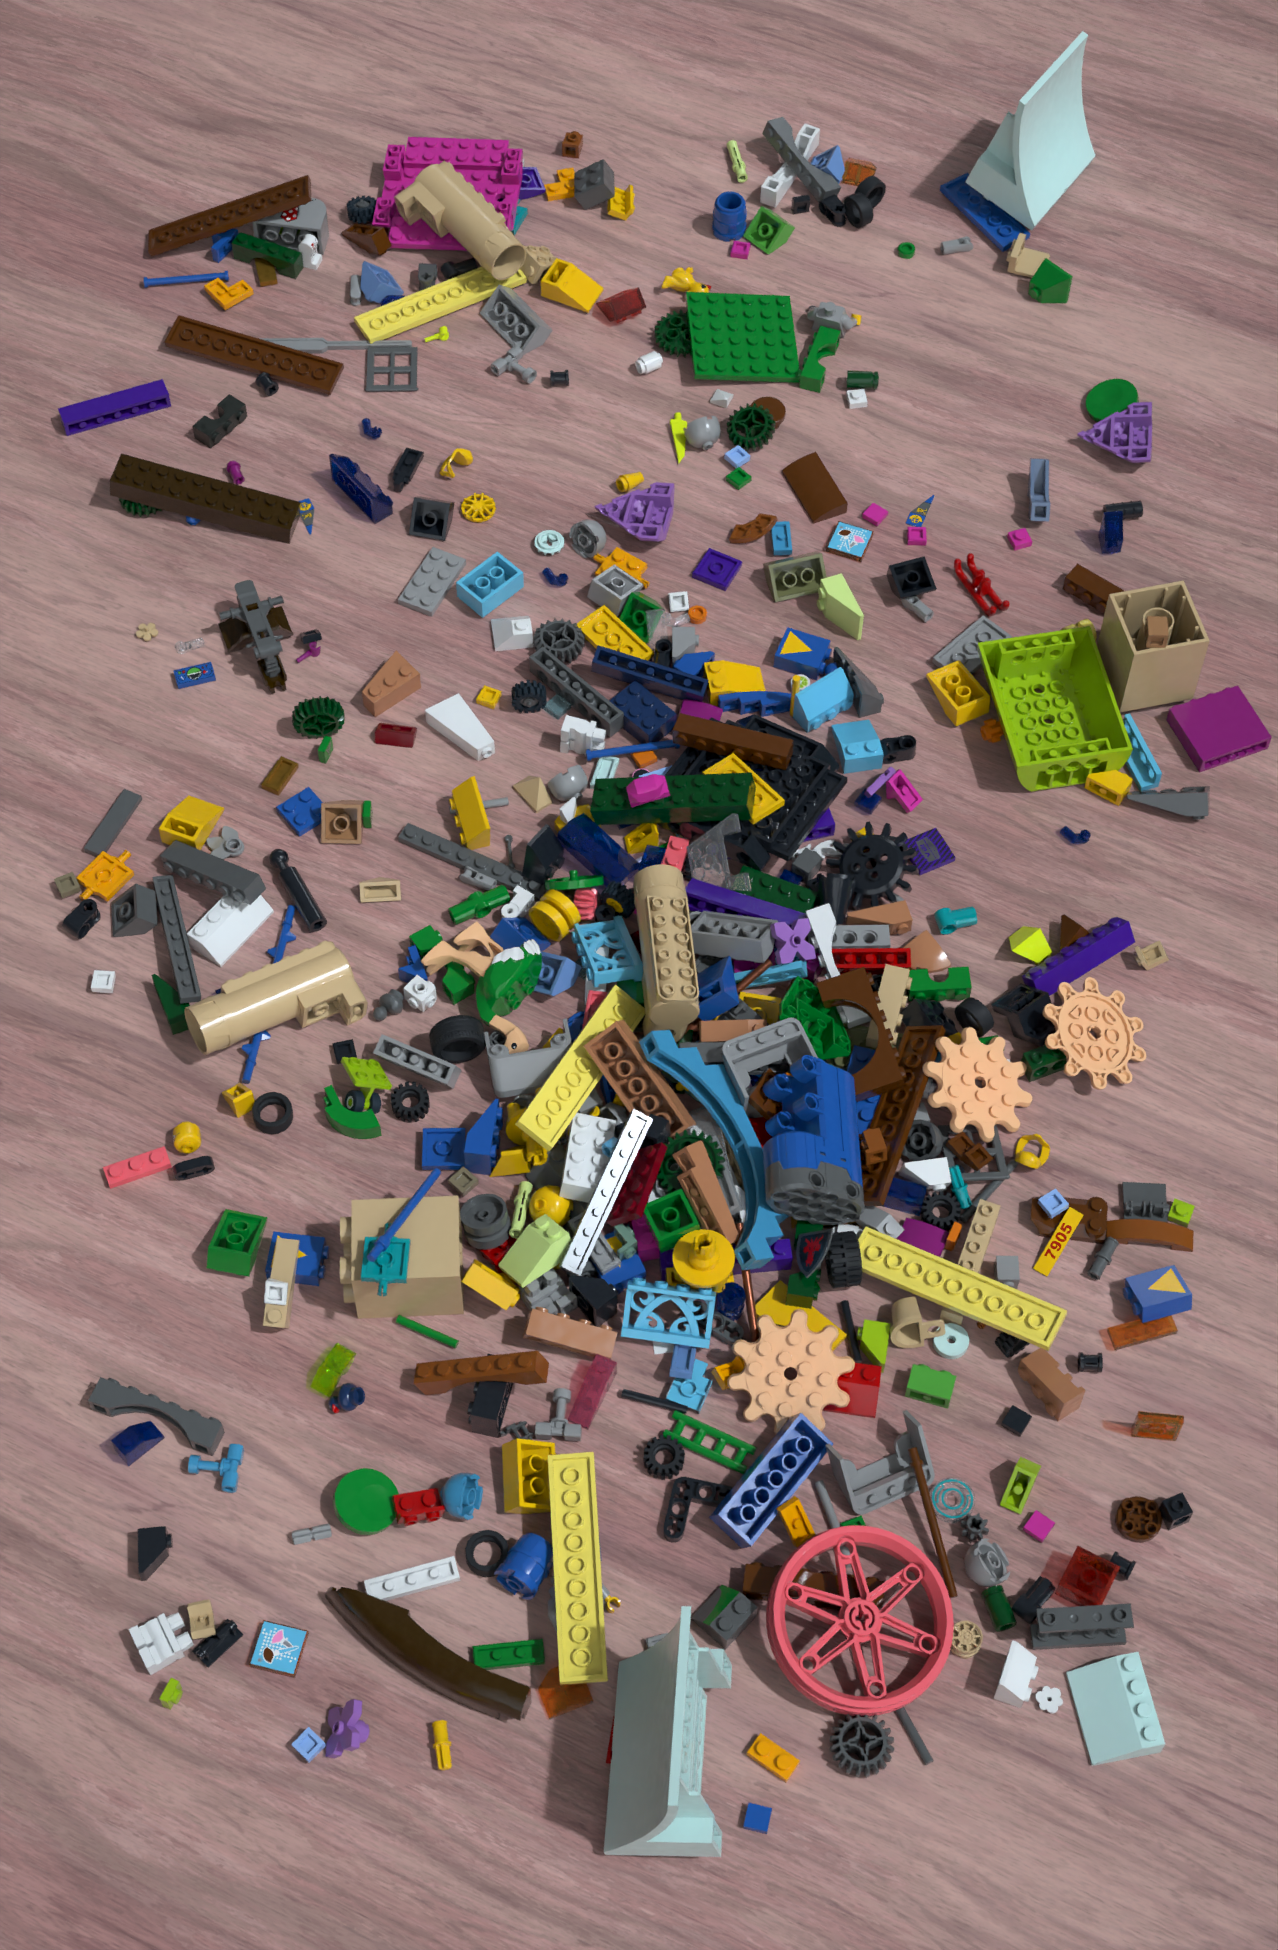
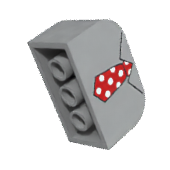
M312 198V201L305 205H299L288 211H282L273 216H267L252 222L254 237L299 251V244L303 241L306 234L314 235L318 240L317 253L324 255L329 239L326 206L319 199ZM281 227H284L282 235L279 234Z

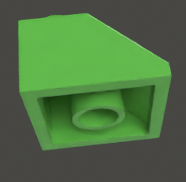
M761 206L743 236L765 253L771 254L787 242L795 227L772 210Z

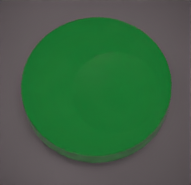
M1109 379L1097 384L1086 398V408L1089 416L1098 423L1117 411L1119 413L1128 408V405L1139 402L1137 389L1132 383L1123 379Z
M570 870V877L545 880V889L564 890L603 885L604 880L603 875L578 876L577 870Z
M368 1468L357 1469L345 1475L337 1485L333 1495V1507L337 1518L347 1529L361 1535H374L387 1529L395 1520L396 1516L392 1497L399 1493L392 1480L380 1471Z

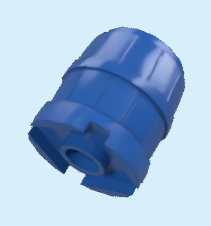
M724 192L715 200L712 230L714 236L719 240L729 242V239H735L737 241L746 232V202L739 193Z
M526 1533L522 1535L514 1546L510 1548L504 1562L494 1572V1575L498 1574L497 1581L510 1593L516 1595L517 1592L524 1594L523 1599H533L538 1592V1587L548 1577L549 1571L553 1566V1546L537 1534Z

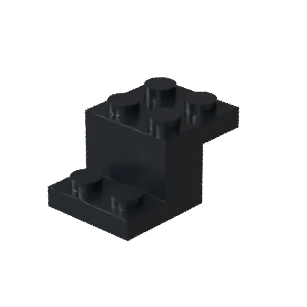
M1020 983L991 1004L994 1012L1007 1016L1013 1036L1041 1047L1045 1045L1047 1036L1056 1032L1053 1022L1043 1016L1044 1007L1047 1004H1052L1048 992Z

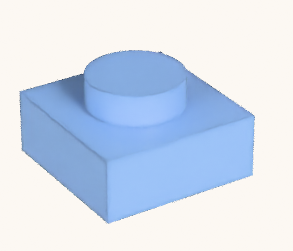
M737 445L725 453L724 459L733 467L738 468L750 461V455Z
M1056 1188L1038 1199V1204L1051 1219L1069 1207V1203Z
M309 1727L291 1744L308 1763L326 1746L325 1742Z

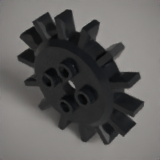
M870 821L865 824V836L858 838L853 829H847L848 837L852 840L847 847L840 842H833L835 850L842 853L841 858L826 859L828 867L839 868V874L850 875V880L853 877H857V883L853 892L856 895L852 903L854 910H859L864 898L871 899L872 907L879 906L878 898L884 896L888 897L890 903L897 902L896 896L892 893L897 887L909 893L912 890L911 885L902 880L904 874L918 875L919 873L917 866L905 865L904 862L906 859L917 856L915 847L900 851L899 847L908 840V837L903 832L895 840L889 839L892 831L889 823L884 825L881 835L873 834L874 829ZM865 849H870L868 853H863ZM883 856L888 857L885 861H881V858ZM870 860L877 862L873 869L866 868V864ZM855 866H860L859 870H854ZM872 874H878L876 878H871Z

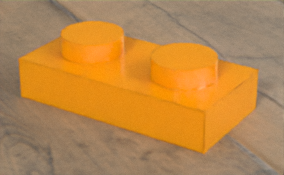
M794 1496L776 1508L796 1548L816 1535L799 1498Z
M761 1733L747 1751V1756L786 1783L800 1764L799 1759Z

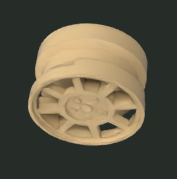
M971 1621L956 1623L953 1630L951 1652L963 1659L973 1657L979 1652L982 1644L983 1635L981 1629Z

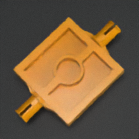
M618 547L606 558L600 554L595 555L593 560L601 563V566L595 572L596 577L611 566L616 565L644 584L643 587L645 589L650 584L649 581L641 578L648 568L647 563Z
M124 850L119 857H114L102 851L76 877L78 883L86 887V890L79 895V898L83 901L94 894L108 902L134 876V871L124 864L131 857L130 852Z

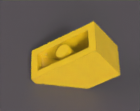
M1117 770L1092 773L1087 776L1084 788L1119 806L1130 791L1133 779Z

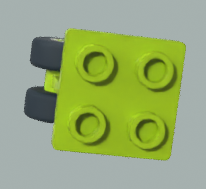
M342 1057L341 1063L353 1084L361 1087L360 1091L350 1090L347 1093L344 1107L353 1112L372 1109L374 1114L379 1113L381 1098L378 1093L373 1092L374 1089L391 1090L392 1084L380 1063L374 1059Z

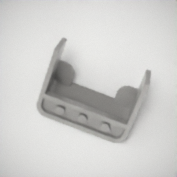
M787 1018L726 1041L722 1047L725 1069L745 1111H747L749 1095L746 1091L750 1085L748 1072L784 1058L789 1066L804 1055L818 1058L800 1021L795 1018Z
M563 1019L564 1033L557 1034L551 1038V1047L509 1054V1050L505 1045L496 1044L490 1046L489 1034L484 1032L493 1090L496 1096L505 1098L535 1093L537 1088L543 1086L572 1045L567 1019Z
M907 1410L903 1411L907 1431L896 1437L894 1441L895 1454L856 1470L854 1463L849 1459H844L830 1443L825 1445L833 1474L850 1507L857 1514H866L919 1490L914 1470L910 1468L909 1464L911 1463L908 1452L910 1448L917 1447L920 1460H923L924 1465L922 1468L927 1486L934 1480L935 1474L922 1425Z

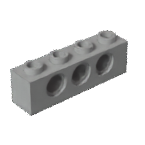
M836 925L832 941V949L890 948L891 946L889 925ZM810 930L806 936V941L812 945L810 937H813V934ZM816 948L815 952L820 954L818 948Z
M383 1034L373 1052L383 1060L451 1089L454 1088L462 1071L452 1063Z

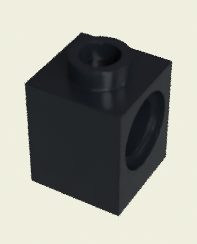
M1182 1492L1163 1500L1159 1506L1162 1520L1168 1531L1188 1523L1193 1514V1510Z

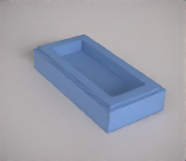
M674 1344L670 1377L692 1379L697 1347Z

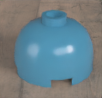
M458 1473L451 1476L442 1487L440 1496L445 1510L450 1515L464 1520L474 1518L472 1515L474 1508L479 1510L483 1495V1487L478 1486V1480L480 1479L478 1475Z

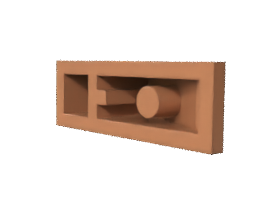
M906 900L848 912L846 917V925H889L890 935L905 934L911 931L913 921Z
M767 1019L699 1021L700 1042H726L767 1026Z

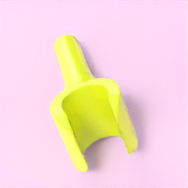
M446 326L440 327L439 333L424 338L425 342L435 339L446 341L449 338L448 328Z

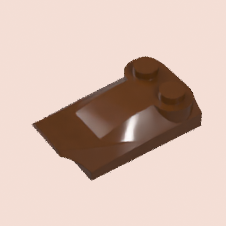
M1043 1195L1032 1198L1030 1220L1037 1227L1039 1236L1051 1238L1068 1208L1051 1219L1038 1204V1199L1043 1197ZM1064 1197L1069 1203V1207L1083 1214L1081 1221L1069 1240L1104 1244L1107 1229V1202L1100 1197H1092L1089 1200Z

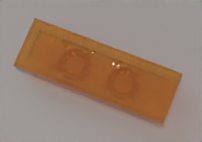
M1172 1315L1145 1323L1138 1319L1107 1329L1114 1350L1177 1334L1178 1331Z

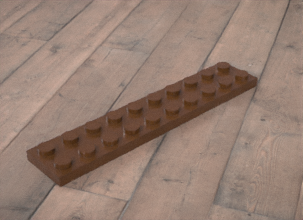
M309 175L150 229L148 252L151 256L160 255L166 251L177 249L180 246L192 244L198 240L209 238L218 233H224L250 222H256L282 211H288L299 205H305L312 201L311 179Z
M180 315L177 316L164 341L165 347L256 374L266 372L270 375V378L327 395L332 394L344 369L343 363Z
M942 1025L906 1026L898 1048L900 1059L897 1060L898 1066H903L907 1077L903 1079L905 1086L881 1094L869 1129L880 1128L887 1147V1160L871 1164L870 1170L862 1171L865 1206L884 1205L929 1079L924 1074L922 1067L928 1061L935 1062L939 1051L936 1048L935 1041L937 1038L943 1037L946 1031Z

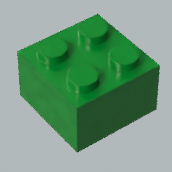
M682 1189L648 1202L645 1207L643 1217L661 1253L674 1248L679 1239L685 1234L700 1230L699 1223Z

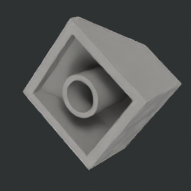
M613 565L592 579L587 597L601 607L605 605L618 616L623 612L631 592H640L644 584L616 565Z

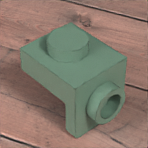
M623 1224L614 1226V1235L623 1245L617 1250V1256L620 1260L624 1258L629 1259L637 1250L635 1234L629 1226L625 1227Z

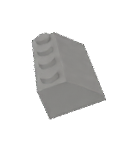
M500 284L480 312L512 347L515 345L523 350V355L543 345L553 331L511 288Z
M703 911L691 925L694 953L716 956L718 958L730 956L735 960L764 963L772 953L775 938L771 934L770 925L778 923V920Z

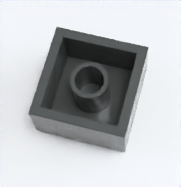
M604 159L594 162L592 165L574 173L575 198L585 210L615 196L614 171Z

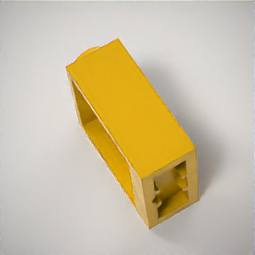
M476 1259L473 1260L462 1277L461 1282L504 1310H507L509 1306L513 1308L520 1298L518 1286Z

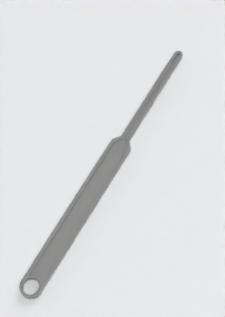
M258 338L309 354H323L327 350L412 347V341L382 340L370 344L369 341H327L324 338Z

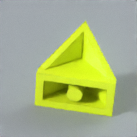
M1023 926L1008 939L1010 940L1011 951L1032 960L1036 965H1039L1052 954L1041 928Z

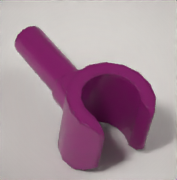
M311 642L309 650L296 659L297 663H300L309 656H319L321 646L316 648L317 642Z

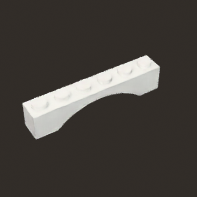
M805 123L797 134L795 145L808 161L819 145L820 128ZM786 162L783 163L774 175L768 176L761 186L760 203L776 208L796 179V174Z
M828 903L806 911V918L809 919L813 937H810L814 949L818 948L819 950L818 960L821 968H826V980L840 975L832 955V941L836 930V920ZM840 1006L842 1010L839 1011L842 1023H847L848 1029L871 1021L867 1014L858 1009Z

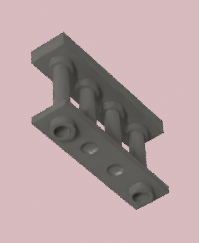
M1131 1604L1036 1609L1038 1624H1030L1029 1627L1032 1650L1125 1645L1127 1642L1125 1629L1134 1628Z

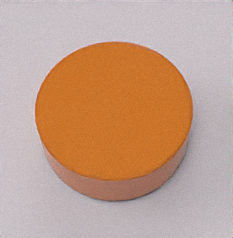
M695 605L688 610V620L691 623L702 624L706 621L707 611L704 607Z

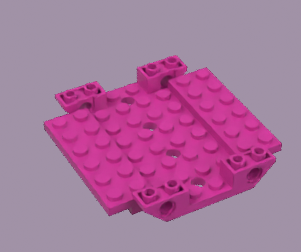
M408 137L406 151L405 145L388 144L383 167L385 182L382 198L377 197L372 226L391 227L389 240L392 246L390 248L467 251L450 233L440 238L422 218L410 226L400 215L394 200V196L414 183L415 178L424 168L446 161L453 165L457 173L460 172L467 183L470 182L477 193L480 192L484 196L487 203H492L497 213L503 214L506 219L505 225L512 231L514 229L523 177V149L509 148V140ZM500 198H503V199H504V200L501 201V202L497 201V200L500 199Z

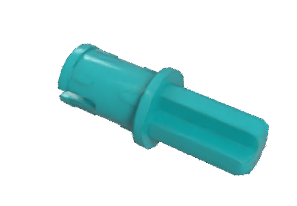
M959 1166L949 1167L953 1185L951 1191H954L957 1202L959 1201L960 1203L959 1208L970 1207L972 1202L967 1190L968 1184L964 1183Z

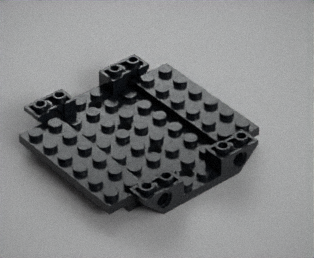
M754 714L739 719L736 722L727 720L724 724L793 740V754L786 770L742 760L785 800L784 806L754 825L749 820L723 821L722 824H716L714 821L657 823V825L689 840H692L696 833H699L725 845L726 857L755 870L762 871L771 859L769 853L786 861L791 859L847 784L848 777L836 773L839 764L823 744ZM712 717L709 719V720H712V721H716V722L723 723V722L718 721V720H716V719H714V718H712ZM687 747L664 776L701 775L703 771L727 756ZM761 768L763 771L757 772L755 769Z

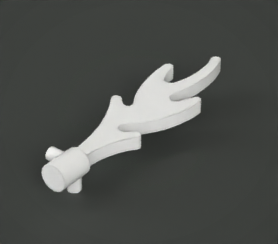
M834 840L824 841L811 850L816 851L822 857V860L825 859V856L840 857L842 853L835 850L834 846L831 847ZM811 844L798 849L792 856V860L795 861V856H799L805 848L810 849Z

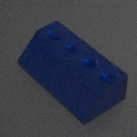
M337 454L329 455L332 481L374 524L393 514L392 499L382 492L379 485H375L371 481L367 473L364 474L360 470L356 462H353L349 457Z
M585 813L571 819L557 834L561 845L593 875H603L606 887L613 881H616V883L620 882L622 886L625 885L642 868L639 862Z

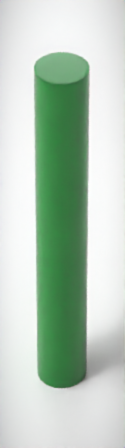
M398 1315L396 1319L397 1324L456 1349L459 1340L401 1315Z

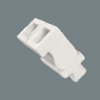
M566 715L561 729L560 752L568 754L569 750H573L578 754H585L586 757L585 750L590 749V751L604 749L606 730L596 728V721L589 723L587 720Z
M179 1612L168 1617L163 1613L157 1616L158 1618H154L140 1627L136 1625L129 1629L150 1675L170 1665L177 1659L185 1657L183 1652L194 1645L188 1631L178 1637L174 1634V1631L185 1626Z

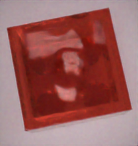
M1077 1546L1055 1594L1077 1606L1103 1605L1120 1566Z

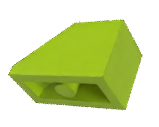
M864 1319L863 1327H858L857 1340H861L860 1349L873 1365L882 1366L881 1373H883L891 1323Z
M1020 1457L1000 1505L1021 1514L1041 1465Z

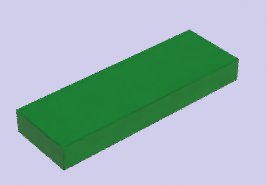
M543 1639L473 1646L474 1664L485 1670L545 1664Z

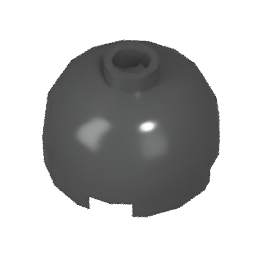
M914 1120L902 1152L903 1155L912 1161L935 1159L943 1147V1136L940 1129L929 1121Z

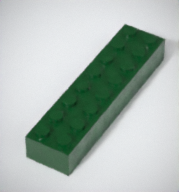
M751 772L665 776L670 796L631 807L626 787L633 780L641 777L595 779L590 809L596 825L752 820L756 785Z

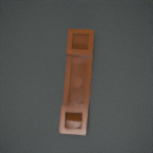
M1146 1219L1107 1221L1106 1237L1116 1239L1119 1244L1127 1245L1128 1241L1170 1245L1171 1250L1193 1252L1194 1231L1186 1227Z

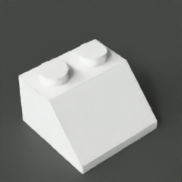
M1012 1640L994 1699L1021 1708L1024 1701H1029L1032 1688H1029L1028 1685L1030 1679L1035 1681L1039 1667L1035 1666L1037 1657L1016 1641Z

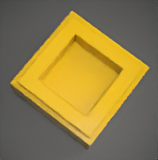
M484 685L476 698V703L494 709L502 696V691Z

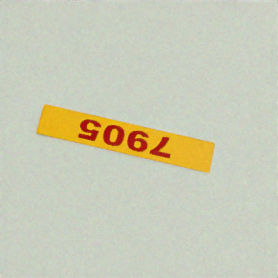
M1071 1207L1068 1208L1033 1269L1045 1276L1049 1275L1081 1221L1083 1214Z

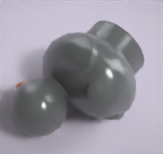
M391 989L389 993L383 994L379 999L380 1007L373 1009L374 1018L382 1021L387 1017V1012L392 1014L401 1013L404 1000L403 994L395 989Z

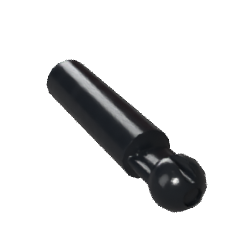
M282 849L273 850L269 855V862L273 867L279 868L281 871L278 875L279 880L307 928L311 932L323 929L327 924V920L298 870L293 866L289 867L288 853Z

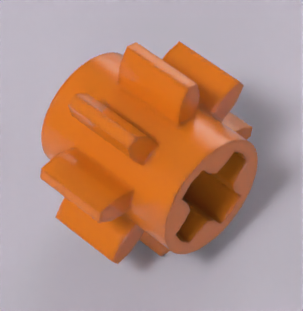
M992 718L985 720V725L980 727L982 738L992 743L1001 741L1000 736L1004 735L1000 721L996 722V719L993 720Z

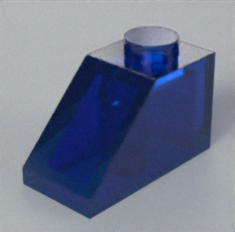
M1122 511L1103 513L1098 535L1102 554L1121 552L1123 544Z
M151 1421L127 1427L113 1438L111 1442L117 1454L130 1466L162 1441L165 1436Z

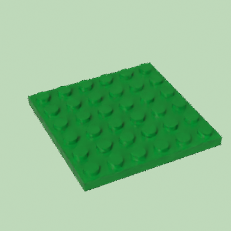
M686 292L685 301L694 379L800 382V380H797L800 369L790 296Z

